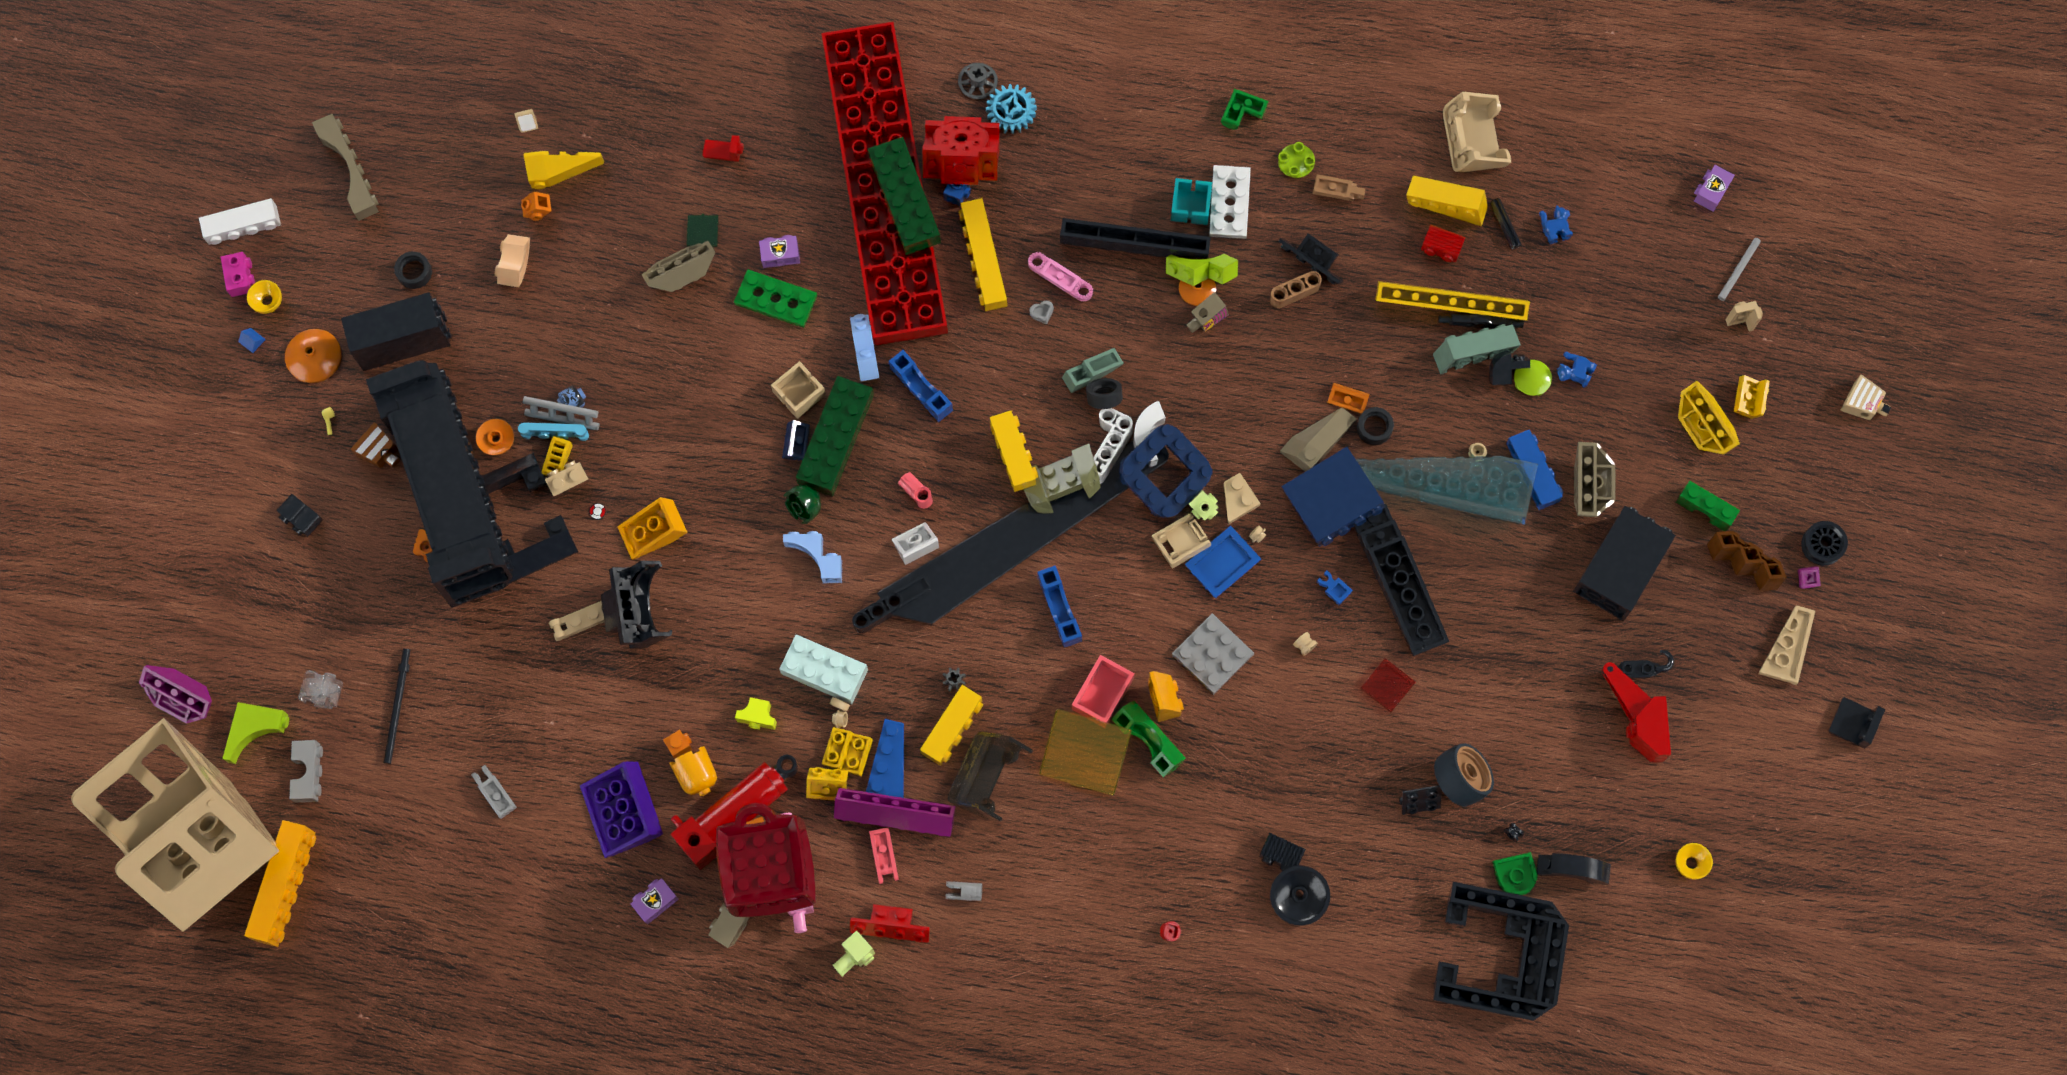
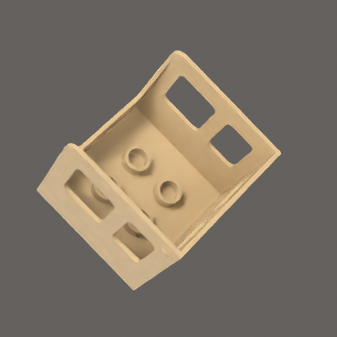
M165 718L76 789L71 796L73 805L124 853L125 856L115 867L118 877L182 932L279 852V849L276 847L277 843L232 782ZM161 744L167 745L188 765L187 770L170 784H163L141 763L143 758ZM129 773L153 794V797L127 820L119 821L99 804L96 798L121 776Z

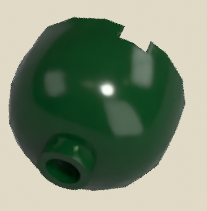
M799 485L791 488L784 494V497L787 499L784 502L787 510L796 520L798 517L803 520L802 524H808L819 514L821 501L820 495L815 489Z

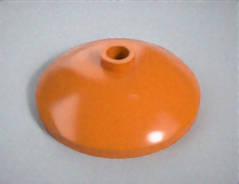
M309 329L297 334L289 342L285 352V363L290 373L298 380L307 383H317L331 377L337 371L342 359V350L337 339L331 333L321 329ZM313 349L312 353H307L308 350Z

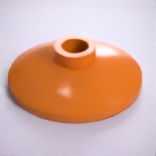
M1208 278L1199 283L1201 285L1200 288H1196L1180 280V296L1186 303L1198 306L1212 293H1216L1215 281Z
M491 419L484 422L476 433V443L480 450L492 456L501 455L508 451L514 441L513 429L507 422L501 419ZM495 437L500 438L498 442H494L493 439Z

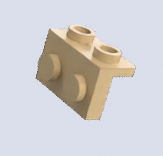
M1743 301L1734 305L1725 320L1727 326L1746 322L1750 332L1758 325L1763 313L1756 301L1749 303Z

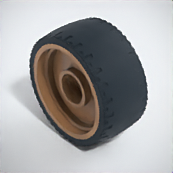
M1467 743L1458 744L1446 750L1435 760L1434 772L1437 782L1444 794L1455 804L1466 807L1482 800L1492 792L1494 778L1490 765L1481 752Z

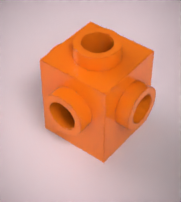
M532 192L521 200L523 217L538 221L551 212L549 194Z

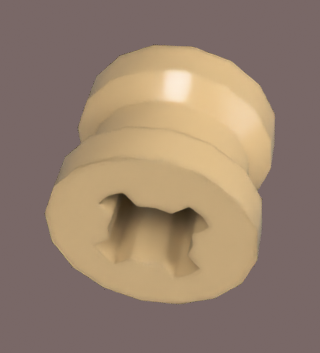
M1306 632L1293 645L1299 648L1301 654L1305 656L1318 643L1312 640L1310 634Z

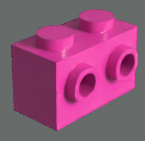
M243 252L221 256L226 291L231 297L247 294L249 288L255 283L254 276L250 273V268H252L251 259L247 258Z

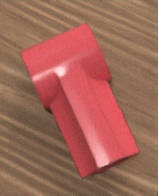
M911 472L904 474L898 482L900 487L916 502L918 507L923 509L930 507L933 498L929 488L925 487ZM921 495L928 496L925 500L919 499Z

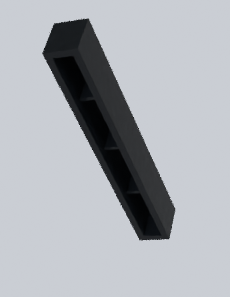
M1068 218L1062 219L1060 244L1160 257L1174 255L1185 259H1208L1211 237Z

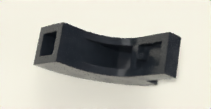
M1552 853V855H1538L1537 875L1563 876L1581 879L1591 884H1609L1611 864L1598 859L1571 854Z

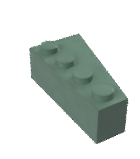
M1502 324L1490 330L1489 328L1481 329L1477 333L1466 332L1458 337L1455 335L1445 338V341L1433 353L1441 375L1447 373V370L1451 367H1455V370L1463 368L1464 365L1469 364L1471 361H1473V364H1477L1486 360L1488 356L1490 359H1493L1502 351L1508 350L1510 353H1513L1521 344L1514 326Z

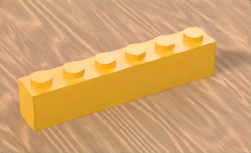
M983 199L962 202L961 210H958L960 221L964 220L965 224L962 227L964 238L968 237L969 240L966 246L968 255L972 254L973 260L970 261L972 272L976 271L977 277L974 278L977 289L980 288L981 294L978 295L980 305H984L985 311L1007 307V298Z

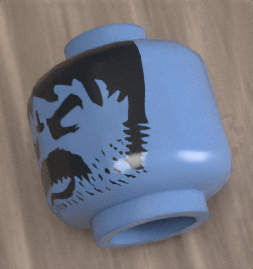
M569 386L558 394V403L581 408L585 405L583 399L586 396L581 388L576 389L575 386Z

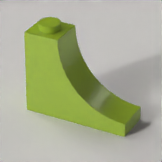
M238 702L223 760L236 764L242 750L254 739L269 733H284L285 728L289 725L288 714L283 710Z

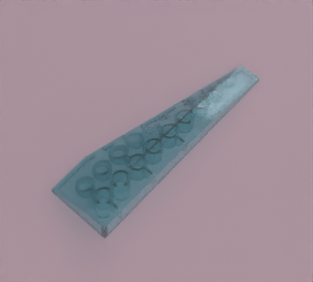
M1475 456V458H1396V460H1384V458L1376 460L1356 459L1376 490L1520 524H1525L1538 468L1536 463L1503 456L1486 458L1484 456Z

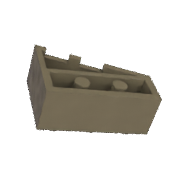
M724 902L719 909V912H721L718 919L715 918L709 927L711 931L708 936L729 948L735 944L747 926V921L750 917H735L727 911Z

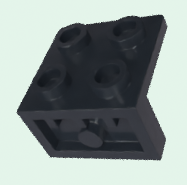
M1843 697L1828 731L1865 749L1871 745L1886 709L1877 706L1872 710Z

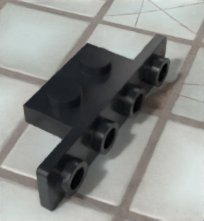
M1308 233L1298 248L1284 238L1279 239L1278 242L1282 244L1281 248L1289 253L1293 251L1297 254L1296 258L1303 263L1307 261L1312 265V270L1319 274L1321 272L1324 273L1329 282L1334 285L1343 282L1341 278L1329 270L1339 254Z

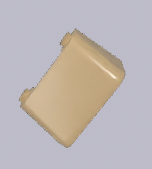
M1461 92L1445 105L1443 119L1454 171L1470 172L1503 168L1511 163L1509 151L1507 149L1499 150L1493 118L1501 110L1498 95Z

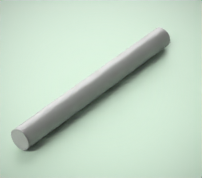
M1753 239L1720 292L1718 299L1722 301L1726 299L1760 244V239Z

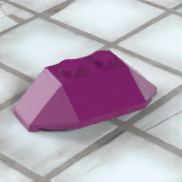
M144 666L139 684L141 687H144L147 696L154 706L186 724L207 717L212 700L205 685L174 668Z

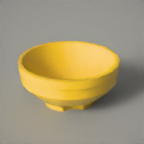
M261 280L254 283L247 293L249 306L254 311L262 314L273 312L282 301L280 288L269 280ZM266 296L272 297V302L269 305L262 303L263 298Z
M1690 843L1683 846L1678 851L1675 859L1678 871L1684 877L1694 880L1705 877L1711 871L1713 859L1709 850L1698 843ZM1687 858H1694L1697 861V867L1690 869L1686 865Z

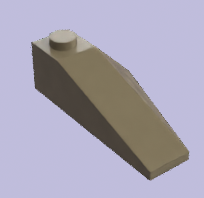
M1340 408L1293 436L1280 450V453L1306 472L1325 458L1357 418L1344 408Z

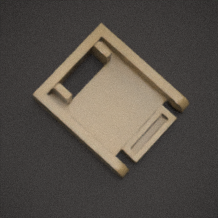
M1191 513L1152 535L1153 541L1172 569L1211 546V542L1207 540L1206 534L1196 519L1193 520ZM1166 541L1174 550L1170 555L1162 545Z

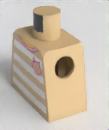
M1860 375L1855 380L1840 410L1871 420L1876 412L1886 417L1891 406L1882 402L1886 392L1863 375Z

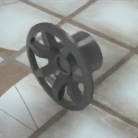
M984 63L967 65L962 69L958 77V85L961 92L972 99H984L990 96L995 91L998 83L995 71ZM966 73L969 79L961 81L963 74ZM993 75L994 83L988 81L987 78ZM971 84L969 93L964 90L962 85ZM986 85L993 88L985 94L983 86ZM976 88H979L982 95L976 96L972 95Z

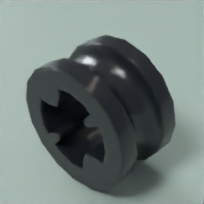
M1510 823V827L1505 828L1504 832L1510 839L1517 842L1519 840L1518 837H1522L1524 833L1517 825Z

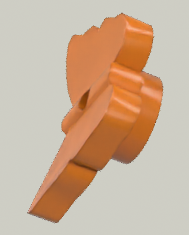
M420 529L414 544L413 553L417 556L422 555L424 560L428 562L426 554L433 551L426 531Z

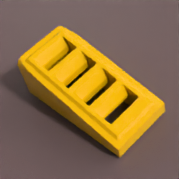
M555 436L552 437L542 469L543 475L547 476L548 473L552 472V470L548 469L549 466L558 469V472L564 470V465L573 446L570 441ZM557 445L563 446L564 449L558 448ZM554 453H560L562 454V457L554 455ZM553 459L559 461L560 463L556 464L551 462V460Z

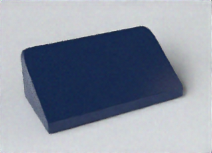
M795 420L787 423L783 459L803 461L807 450L809 424Z

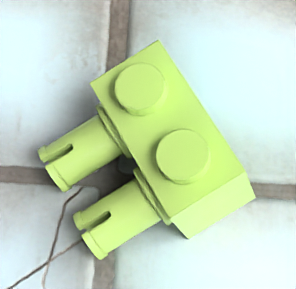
M855 931L842 943L846 953L833 966L843 977L855 964L861 967L863 964L867 966L871 963L875 952L867 941Z

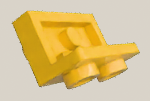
M1745 375L1740 376L1734 412L1750 419L1763 416L1766 410L1769 380L1757 381Z

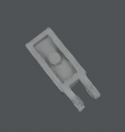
M484 765L481 768L484 774L488 776V780L482 782L480 776L475 772L471 775L498 817L502 819L516 809L517 806L498 779Z

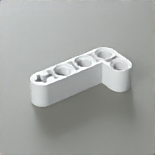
M1112 408L1102 409L1099 413L1101 428L1109 432L1094 456L1097 471L1100 470L1098 472L1100 484L1107 478L1133 434L1132 419ZM1106 417L1112 418L1109 421L1104 420ZM1123 425L1129 426L1126 429L1120 428ZM1114 440L1119 441L1117 444H1112L1111 442ZM1110 456L1109 459H1103L1102 457Z

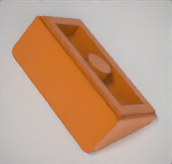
M1333 383L1327 403L1362 414L1370 394Z

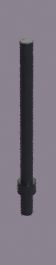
M405 648L402 651L401 663H398L397 672L399 674L383 761L385 764H391L406 675L410 669L408 663L411 650Z

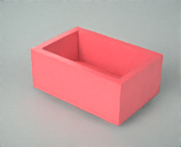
M1100 655L1072 703V710L1106 728L1130 687L1135 673Z

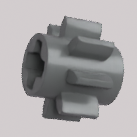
M949 668L948 674L943 673V677L947 679L943 682V686L948 685L949 692L952 689L958 691L961 685H966L962 681L966 675L960 674V668H957L956 671ZM955 676L957 682L951 681V677Z

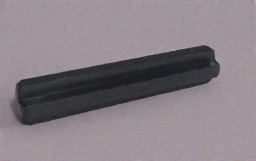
M1500 198L1493 199L1490 205L1511 249L1520 247L1521 242Z

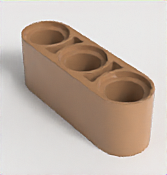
M1311 271L1274 287L1270 295V304L1275 308H1282L1316 293L1320 288L1321 275ZM1314 280L1317 284L1311 285L1308 281ZM1296 287V288H1298L1300 291H1299V292H1293V291L1291 290V288ZM1281 295L1283 299L1278 300L1274 296Z

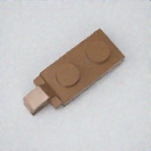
M1317 174L1313 194L1354 201V199L1364 200L1366 189L1357 187V184L1350 180Z

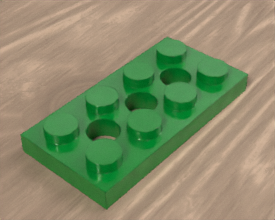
M747 269L734 304L804 328L817 298V292ZM756 289L764 291L759 297L753 295ZM779 295L781 299L775 303L771 301V297ZM790 301L798 302L796 308H790L788 304Z

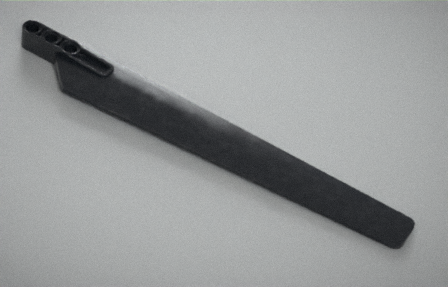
M1133 441L1126 444L1107 478L1100 484V489L1091 498L1088 497L1086 491L1082 488L1052 500L1050 504L1054 513H1038L1028 502L877 592L880 599L853 616L852 622L855 631L866 633L891 617L927 624L935 623L1126 491L1129 487L1126 484L1123 485L1120 480V462L1134 449ZM1165 446L1156 454L1158 458L1157 465L1149 467L1147 464L1141 470L1145 476L1168 461L1169 453ZM894 599L900 602L897 606H891L889 603ZM880 609L883 611V614L875 616L873 612ZM864 619L867 622L864 626H858L856 624L857 621Z

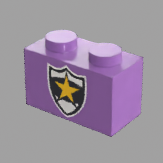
M1714 165L1712 171L1708 169L1703 177L1706 180L1703 185L1699 184L1694 192L1697 195L1694 202L1714 212L1735 175Z
M784 235L782 238L776 239L768 237L759 241L763 268L800 263L796 236Z
M662 878L651 882L648 885L649 889L644 893L640 892L632 899L633 902L630 903L647 925L679 900Z

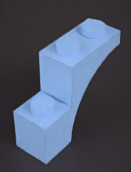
M857 314L854 317H850L860 380L879 378L869 315Z
M809 531L807 534H799V532L783 534L785 547L802 550L816 561L821 571L823 583H842L841 556H838L836 553H828L826 556H823L822 534H818L816 531Z

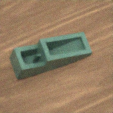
M1112 348L1084 360L1081 365L1067 370L1062 379L1070 392L1073 393L1086 387L1090 382L1101 379L1124 363L1115 348Z

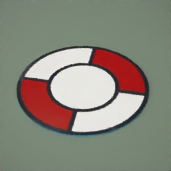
M600 503L593 504L589 509V514L593 519H601L606 513L605 507Z

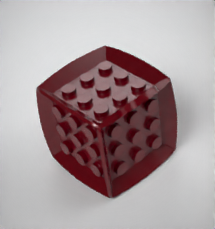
M751 803L745 805L737 812L734 822L717 827L716 850L719 878L725 906L731 915L735 917L764 916L790 912L815 905V876L806 825L799 816L790 814L775 815L770 807L760 803ZM752 814H760L766 820L760 823L746 824V819Z

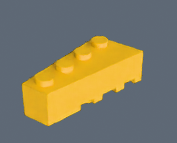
M1413 176L1407 192L1408 203L1412 206L1422 207L1482 227L1488 208L1485 190Z
M1007 411L990 417V428L992 435L995 437L997 448L1001 449L1000 454L1003 464L1007 466L1008 477L1014 492L1035 486L1038 473L1035 467H1031L1030 461H1032L1030 451L1025 450L1024 444H1026L1024 434L1023 432L1019 433L1017 428L1020 426L1017 415L1013 416L1012 411Z

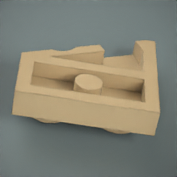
M1241 473L1224 482L1227 522L1229 524L1260 506V502Z

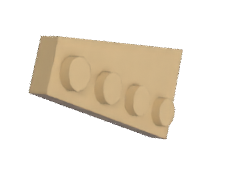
M1797 605L1794 607L1758 674L1794 685L1798 684L1815 615L1814 610Z

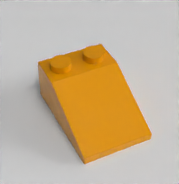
M662 497L618 526V530L632 560L664 547L687 533L674 501Z
M1155 671L1149 672L1148 688L1158 722L1180 717L1181 710H1184L1181 698L1178 699L1176 695L1178 691L1176 680L1172 681L1171 675Z

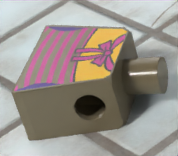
M1214 292L1192 310L1193 319L1186 326L1192 333L1200 327L1207 331L1229 315L1227 307Z

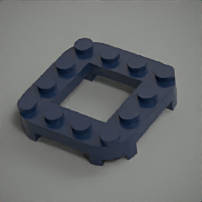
M1169 424L1152 429L1122 459L1119 470L1120 480L1123 485L1126 484L1151 510L1150 513L1161 518L1177 515L1208 484L1213 473L1210 463L1179 429ZM1165 445L1190 471V474L1167 497L1141 471Z

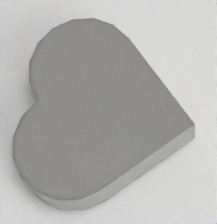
M1046 300L1040 304L1032 305L1030 307V316L1037 321L1047 324L1054 310L1053 304Z

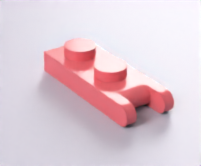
M889 827L869 831L879 884L883 883L882 875L893 873L894 880H899Z

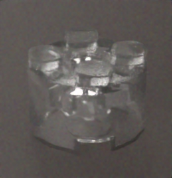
M308 670L304 675L298 699L305 704L308 700L314 703V707L332 709L333 706L337 707L343 682L336 680V675L324 673V675H320L315 671Z

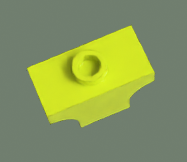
M751 697L748 706L743 710H737L735 716L737 722L749 724L748 727L753 729L763 727L775 730L777 724L775 718L769 715L770 702Z

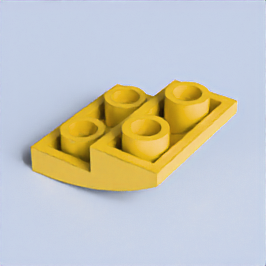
M833 727L822 765L862 776L873 739Z

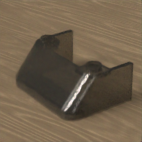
M988 732L977 733L949 791L948 801L980 817L1002 821V817L994 813L995 802L989 799L1004 764L1010 765L1016 762L1020 752L1032 753L1033 750L1011 736Z

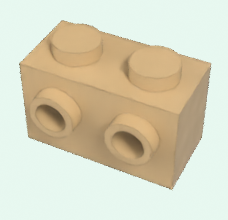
M575 461L564 465L566 469L560 472L556 469L547 474L548 478L545 481L553 496L588 480L580 462L575 463Z

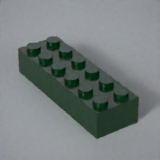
M901 137L868 148L869 159L905 255L940 244L939 230L904 138Z
M837 376L796 475L798 485H805L818 492L834 496L874 397L872 387Z

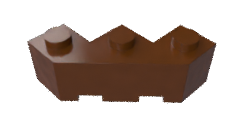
M1722 531L1716 532L1707 543L1712 560H1730L1736 576L1754 575L1759 591L1777 590L1787 578L1779 560L1774 557L1772 559L1763 554L1762 549L1753 543H1746L1740 539V535L1736 532Z

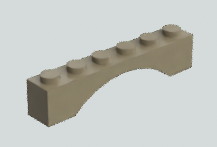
M330 114L312 122L322 144L336 151L347 162L351 180L347 200L358 221L378 213L379 211L376 207L379 204L374 194H370L369 190L372 187L368 179H363L362 175L365 172L361 164L357 165L355 161L358 157L354 149H350L348 146L351 142L347 134H343L341 131L344 127L340 119H335L333 114Z

